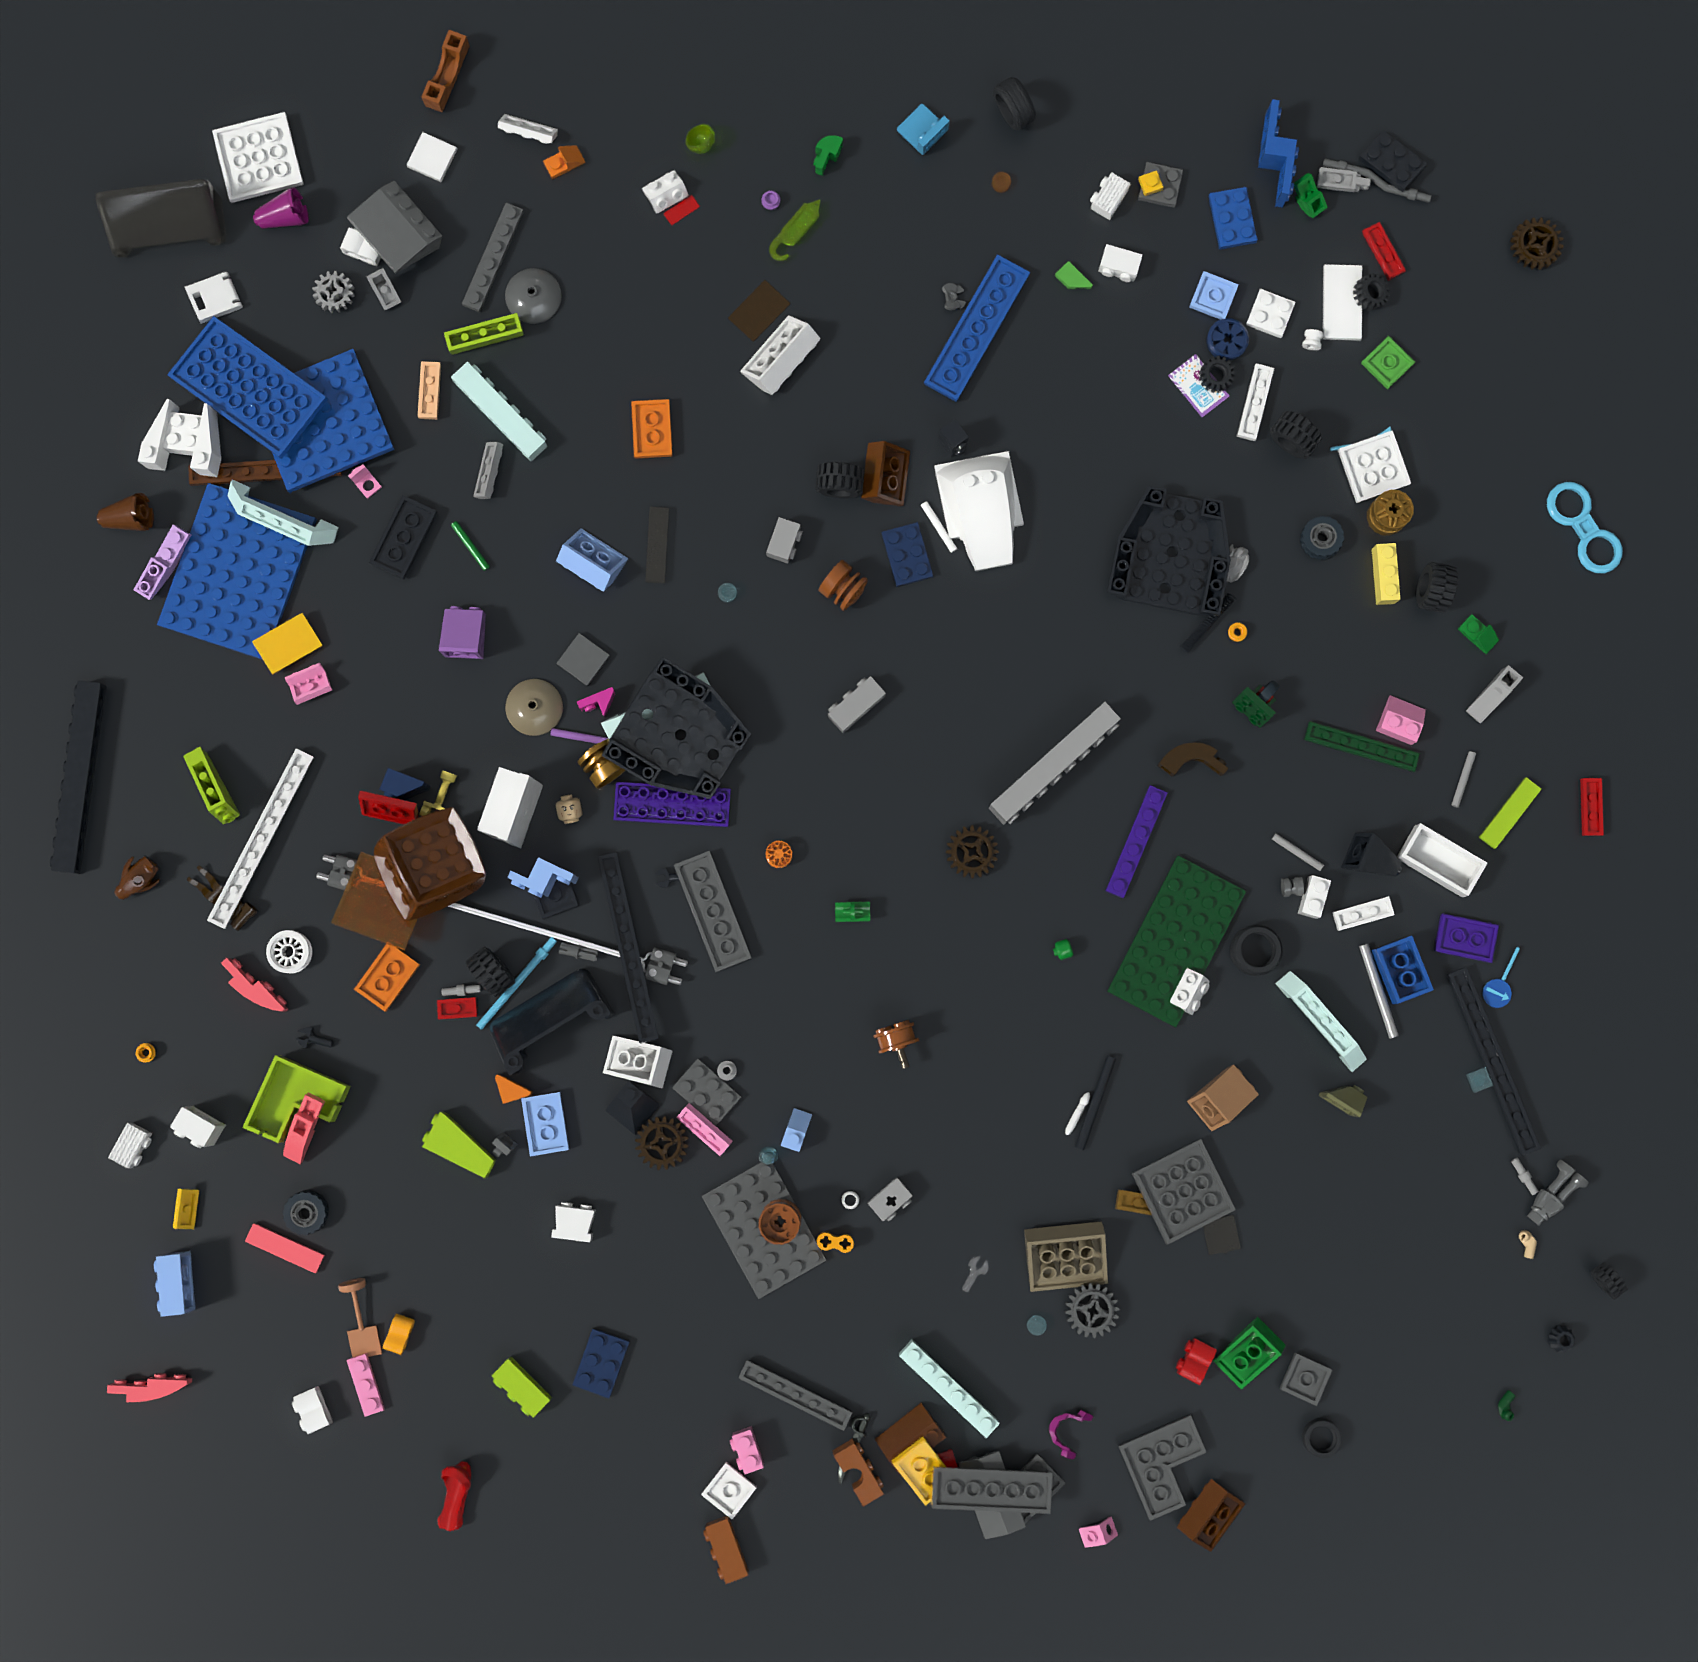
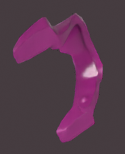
M1080 1410L1077 1415L1066 1413L1057 1416L1050 1423L1049 1432L1053 1443L1062 1449L1061 1455L1068 1459H1075L1076 1453L1061 1443L1057 1437L1056 1430L1060 1422L1067 1418H1074L1081 1422L1083 1420L1091 1421L1093 1416L1083 1410Z

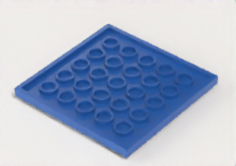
M354 349L294 373L326 396L328 401L282 459L273 453L289 493L395 450Z

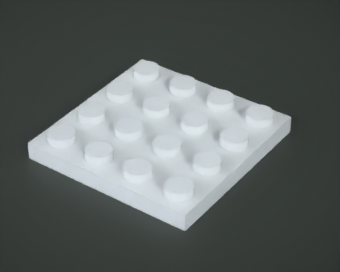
M285 112L212 130L231 203L304 185Z

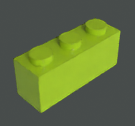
M511 1356L492 1375L495 1385L500 1389L503 1387L508 1392L507 1396L514 1403L517 1401L522 1406L521 1410L527 1416L531 1415L534 1418L552 1399Z

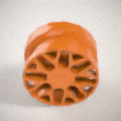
M774 841L768 845L765 856L772 867L784 868L792 860V850L786 842Z

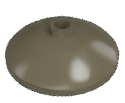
M529 679L522 681L511 690L507 697V718L516 730L525 735L539 736L546 734L556 727L562 717V698L557 689L544 680ZM535 702V708L531 709L529 707L530 703Z

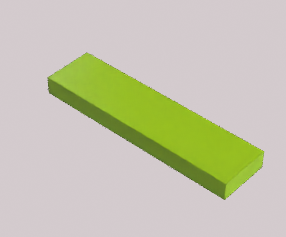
M1527 777L1524 778L1479 838L1493 849H1496L1541 791V788Z

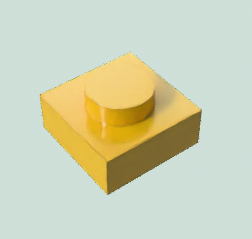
M1157 171L1139 176L1138 180L1144 196L1163 190V185Z

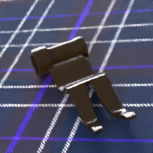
M199 865L197 869L209 881L213 892L190 877L187 878V881L197 887L203 896L215 905L224 887ZM240 901L231 917L230 925L239 931L250 917L253 918L258 910L250 903L245 902L243 904Z

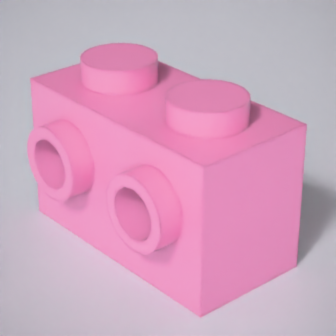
M752 1426L733 1432V1439L730 1440L733 1451L737 1450L739 1458L736 1461L739 1470H743L744 1474H748L762 1469L764 1462Z

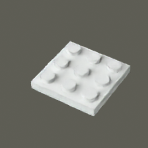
M1393 430L1338 449L1356 503L1379 496L1385 491L1396 490L1411 484Z

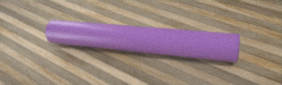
M551 729V736L597 744L609 739L561 729Z

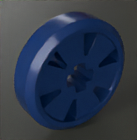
M1231 318L1215 322L1207 334L1209 351L1215 357L1220 356V359L1225 357V361L1239 358L1245 352L1249 343V334L1246 327L1238 320ZM1225 336L1232 338L1231 343L1224 342Z

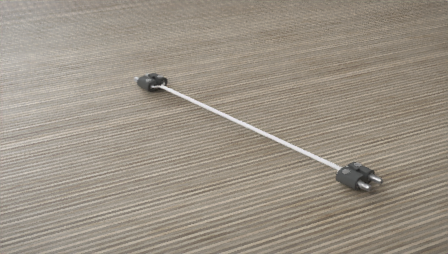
M324 854L323 861L333 863V869L330 875L320 872L316 875L317 879L327 881L328 886L351 892L352 888L357 886L360 881L386 888L383 881L363 876L360 860L337 854L336 857ZM360 870L361 879H358L357 882L354 884L355 876H357L358 871ZM453 903L448 906L620 957L619 951L461 904ZM656 947L653 948L652 952L647 953L644 958H641L645 979L667 985L668 982L681 985L682 979L670 976L674 964L686 967L688 961L677 958V953ZM651 955L647 970H645V963L643 961Z

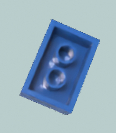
M1412 936L1404 937L1371 950L1392 1004H1399L1434 990Z

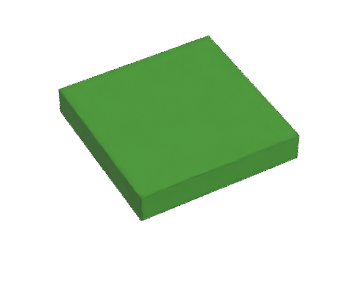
M1389 336L1361 362L1387 389L1415 363Z

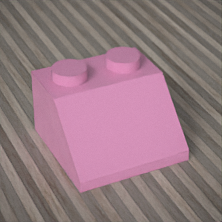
M1390 695L1376 731L1412 745L1419 738L1424 725L1426 710Z

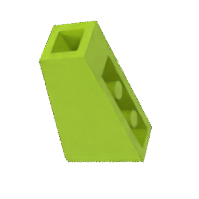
M201 747L185 754L183 757L208 811L223 825L234 821L236 817L240 816V813L209 755Z
M446 1112L436 1113L431 1122L433 1125L431 1131H427L422 1139V1142H424L422 1147L483 1178H487L496 1159Z

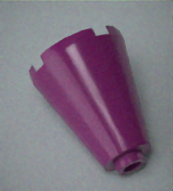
M293 187L255 210L253 220L262 229L299 226L308 223L309 215L306 205L302 206L300 201L303 199L302 195Z

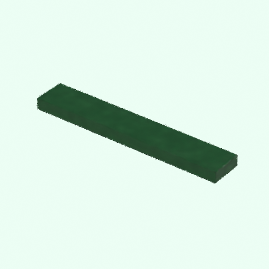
M1311 721L1308 723L1304 740L1411 772L1416 771L1420 756L1418 752Z

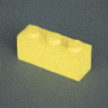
M1396 543L1376 544L1372 548L1376 605L1395 604L1400 600Z

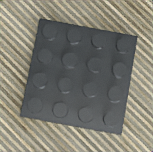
M1201 1139L1132 1173L1166 1244H1170L1236 1210Z

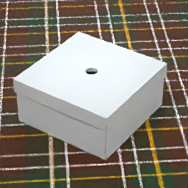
M499 767L477 830L491 838L521 848L543 785L528 775Z

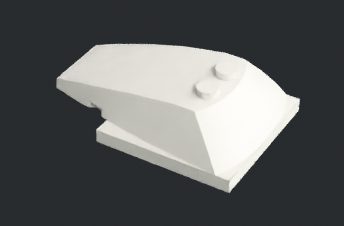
M1009 451L935 465L934 468L949 538H960V540H963L966 552L975 571L1013 564L1014 527L1023 526L1024 523Z

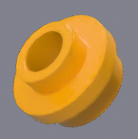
M1234 623L1229 627L1228 635L1231 640L1240 642L1246 638L1247 628L1242 623ZM1234 630H1240L1241 634L1239 636L1235 635Z
M143 1043L137 1047L136 1057L139 1061L146 1063L155 1058L156 1050L153 1045ZM145 1049L149 1050L148 1056L144 1055Z

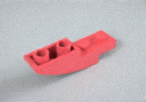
M226 958L221 962L233 976L228 983L241 995L260 1006L281 1012L289 1010L285 1006L287 1002L280 995L276 996L273 993L274 988L267 981H257L254 983L255 979L248 972L244 973L241 969L243 966L237 959Z
M309 1092L305 1094L300 1109L292 1121L283 1156L299 1164L303 1162L325 1100Z
M156 1373L153 1377L147 1379V1384L143 1380L127 1383V1380L119 1379L107 1385V1393L127 1394L126 1402L149 1401L178 1391L190 1384L192 1378H186L185 1374H175L174 1377H166L164 1373Z

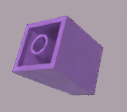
M451 606L450 609H445L439 652L447 658L483 659L485 612L478 607H469V610H462V607Z

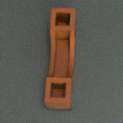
M451 30L448 31L442 45V56L438 70L433 79L428 80L421 97L426 107L443 113L470 46L465 35Z

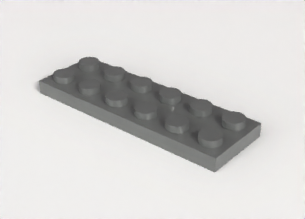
M710 851L674 864L715 972L751 959L752 957Z
M933 1467L931 1508L1051 1514L1052 1472Z

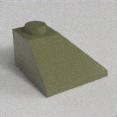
M1355 1085L1353 1087L1345 1086L1320 1092L1318 1095L1353 1117L1361 1116L1367 1100V1096L1363 1094L1364 1090Z

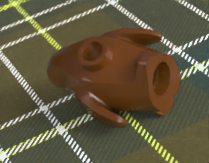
M146 855L133 865H131L134 859L133 856L125 863L121 874V881L114 891L119 899L124 900L136 893L147 891L159 883L160 879L151 882L157 874L159 867Z

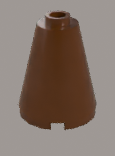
M135 493L100 509L97 514V522L103 528L147 531L149 530L148 528L153 526V508L148 507L147 502L150 501L145 494Z

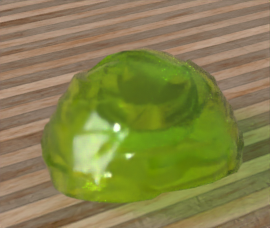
M706 124L692 128L686 136V146L694 153L702 154L708 152L715 141L714 131Z

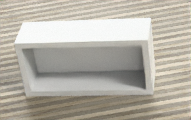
M1421 823L1414 826L1397 855V858L1403 863L1462 898L1469 896L1487 865V862Z

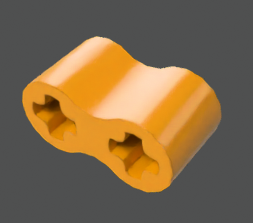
M825 1231L818 1235L817 1245L821 1250L835 1248L843 1253H847L853 1249L854 1240L849 1234L835 1236ZM824 1236H828V1240H831V1243H828L827 1246L820 1242V1239H824ZM844 1238H847L848 1242L851 1243L846 1248L839 1244Z
M396 1313L385 1339L383 1349L402 1355L415 1320Z

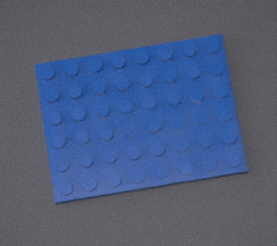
M207 484L190 531L191 537L184 548L157 625L263 660L252 641L279 626L308 545L237 514L228 498L229 489ZM248 496V498L313 527L315 526L317 520L315 517Z

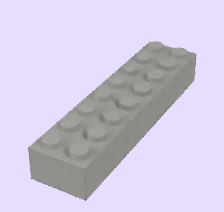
M1104 702L989 806L990 811L1003 825L1007 822L1011 824L1018 818V812L1021 809L1026 811L1034 803L1033 798L1037 797L1039 799L1047 792L1049 784L1053 786L1063 777L1061 775L1062 772L1067 774L1077 764L1075 762L1077 759L1080 761L1084 759L1091 751L1089 749L1091 746L1096 748L1105 739L1104 735L1106 733L1109 736L1119 726L1118 721L1121 718Z

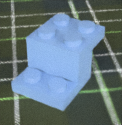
M538 858L529 878L510 871L507 878L512 880L511 884L523 890L525 887H528V892L542 898L543 895L549 896L556 879L569 885L570 882L576 884L579 877Z

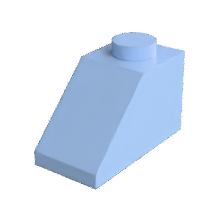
M796 1108L793 1109L781 1146L797 1152L800 1151L812 1114Z

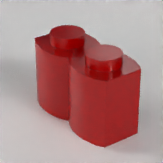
M1193 1338L1192 1341L1188 1340L1184 1348L1186 1354L1184 1358L1178 1360L1176 1369H1178L1177 1374L1200 1385L1217 1349Z

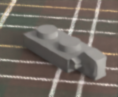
M1320 167L1317 188L1359 192V189L1368 190L1371 179L1362 178L1361 174H1357V171Z

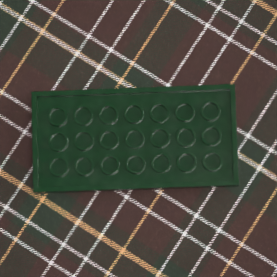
M1177 856L1107 992L1176 1028L1184 1010L1170 1003V1000L1187 968L1201 975L1204 974L1246 891Z

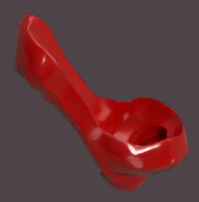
M461 1461L455 1466H448L442 1470L441 1479L444 1480L447 1491L444 1508L437 1518V1524L440 1529L454 1531L462 1527L465 1500L471 1487V1467L465 1461Z

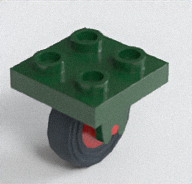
M1272 680L1265 688L1260 684L1253 691L1246 687L1232 703L1239 712L1244 713L1253 725L1261 728L1276 713L1271 706L1277 700L1273 694L1280 686Z

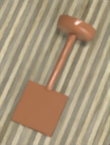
M365 1278L348 1280L338 1285L340 1292L352 1293L359 1329L347 1331L352 1357L367 1353L368 1357L382 1354L377 1326L364 1327L356 1291L366 1286Z

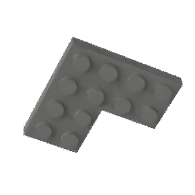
M1190 1414L1118 1445L1150 1521L1186 1506L1171 1468L1207 1453Z

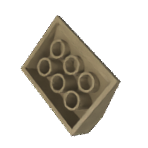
M1102 1222L1024 1229L1030 1292L1081 1287V1284L1088 1286V1283H1091L1092 1286L1097 1283L1100 1285L1108 1284L1106 1239Z

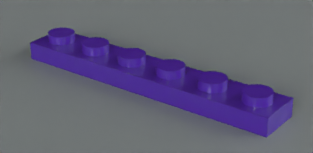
M1153 786L1148 787L1107 885L1106 892L1124 898L1167 796V792Z

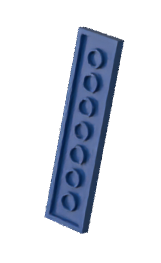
M997 254L924 381L926 386L955 402L958 401L1029 277V271Z

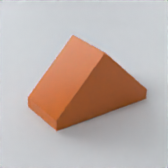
M501 1074L495 1076L503 1104L533 1094V1091Z

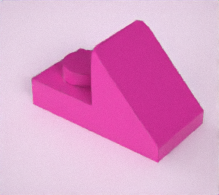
M611 687L577 701L579 709L589 712L596 709V705L599 704L603 716L606 717L615 696V691Z

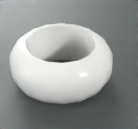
M848 1191L843 1194V1206L847 1209H854L858 1206L859 1196L856 1192ZM847 1195L855 1196L856 1203L849 1206L845 1203Z

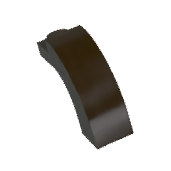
M1196 742L1185 743L1175 747L1157 765L1171 777L1176 774L1184 763L1189 761L1202 762L1219 776L1224 775L1228 770V767L1225 766V761L1219 757H1213L1218 750L1209 745Z

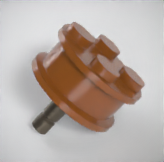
M909 1020L894 1024V1029L888 1026L875 1030L876 1035H873L874 1038H877L880 1046L879 1054L890 1050L892 1052L897 1051L902 1069L910 1067L904 1048L908 1044L920 1041L919 1038L915 1037L912 1028L914 1022L910 1023Z

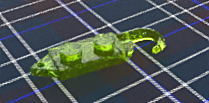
M820 200L808 204L804 203L783 227L769 247V252L773 259L783 261L789 257V254L784 256L777 255L776 248L781 243L789 246L796 245L819 218Z

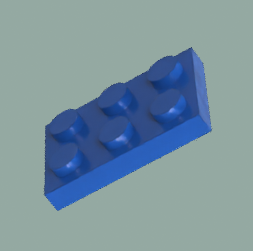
M1246 187L1210 193L1208 197L1219 249L1256 243L1257 236Z

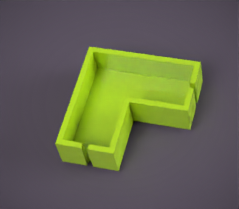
M275 1055L242 1128L258 1135L263 1134V1137L274 1142L282 1143L288 1134L295 1114L300 1109L305 1094L309 1092L325 1100L319 1118L328 1122H335L342 1107L339 1103L345 1101L351 1086L286 1057Z

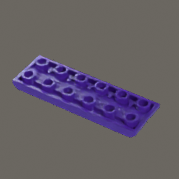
M616 782L613 820L728 827L731 789L717 788L712 798L709 799L649 784Z

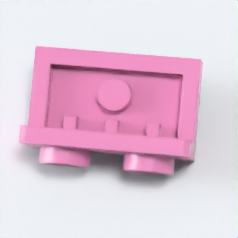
M320 663L285 677L287 684L290 686L294 702L297 705L332 690L328 675Z

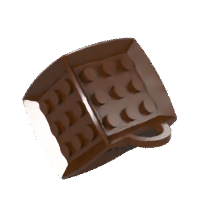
M454 807L424 815L382 836L374 848V857L382 879L395 905L406 921L426 916L477 891L483 885L486 878V871L473 838Z

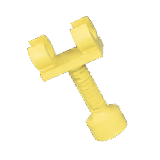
M442 770L440 778L443 780V783L441 784L437 799L434 804L424 801L420 811L421 816L430 814L431 807L438 810L445 809L441 804L444 801L449 784L455 782L457 775Z

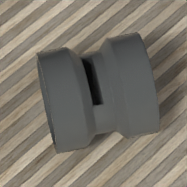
M1295 877L1294 879L1282 878V896L1290 897L1292 894L1303 896L1304 883L1302 877Z

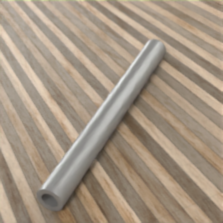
M1369 944L1361 945L1359 948L1389 1038L1397 1037L1399 1035Z

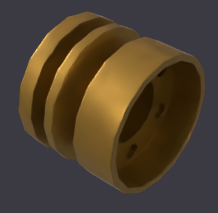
M1400 490L1383 492L1372 502L1367 511L1369 526L1380 535L1390 536L1398 533L1410 522L1413 516L1414 506L1412 500L1406 493Z
M609 739L589 748L578 760V764L581 767L585 766L583 769L585 773L594 770L590 780L597 789L609 784L625 771L601 756Z

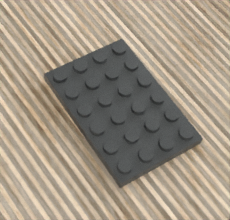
M770 1157L702 1195L704 1202L758 1299L827 1261L802 1215L800 1229L796 1237L789 1243L783 1245L772 1244L761 1235L759 1218L768 1203L776 1199H787L795 1204ZM779 1216L776 1221H779L782 1225L785 1219Z

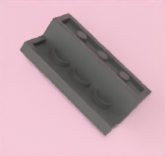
M998 1450L982 1457L974 1456L958 1463L959 1468L1005 1470ZM975 1511L985 1539L1008 1535L1026 1527L1020 1512Z

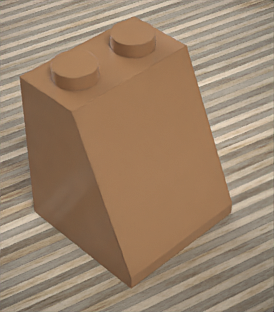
M1232 1065L1223 1070L1187 1102L1207 1127L1213 1131L1234 1119L1259 1094L1255 1091L1254 1086L1245 1079L1240 1069Z

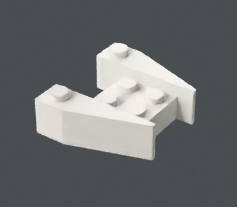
M167 399L141 444L138 462L148 469L165 471L169 453L191 455V469L199 475L217 477L221 463L217 412L204 403L202 415L178 413L180 407L170 399Z

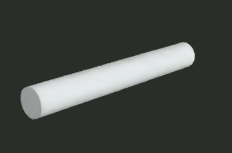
M926 501L921 504V507L950 552L956 551L957 547L952 539L949 538L948 533L928 502Z

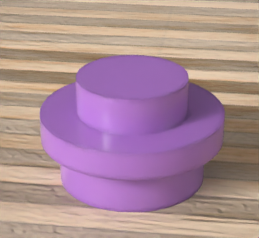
M768 191L762 196V205L768 210H774L780 205V196L774 191Z

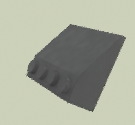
M395 181L378 189L347 217L395 274L440 247L442 239L440 232Z

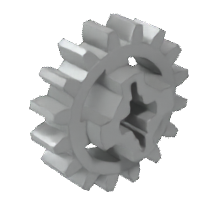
M327 271L326 277L320 275L321 281L315 280L318 286L312 288L316 292L313 294V297L317 300L318 306L322 305L321 308L324 311L329 309L330 313H333L334 309H336L339 313L341 307L347 309L346 303L352 304L350 297H355L352 292L354 287L350 284V279L346 278L343 273L339 276L337 271H334L333 275ZM339 282L344 284L345 289H343V287H340ZM322 295L327 297L328 302L323 300Z

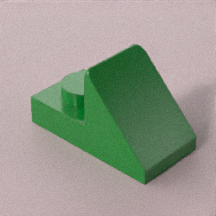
M1472 614L1458 628L1464 636L1485 654L1499 641L1490 624L1485 626Z

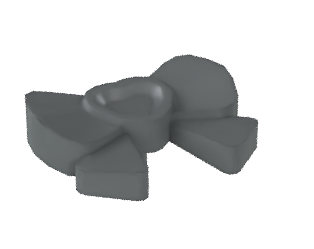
M953 283L945 284L942 287L946 297L945 309L951 311L958 308L962 309L966 301L956 300L957 294L964 292V289L960 285L956 286Z

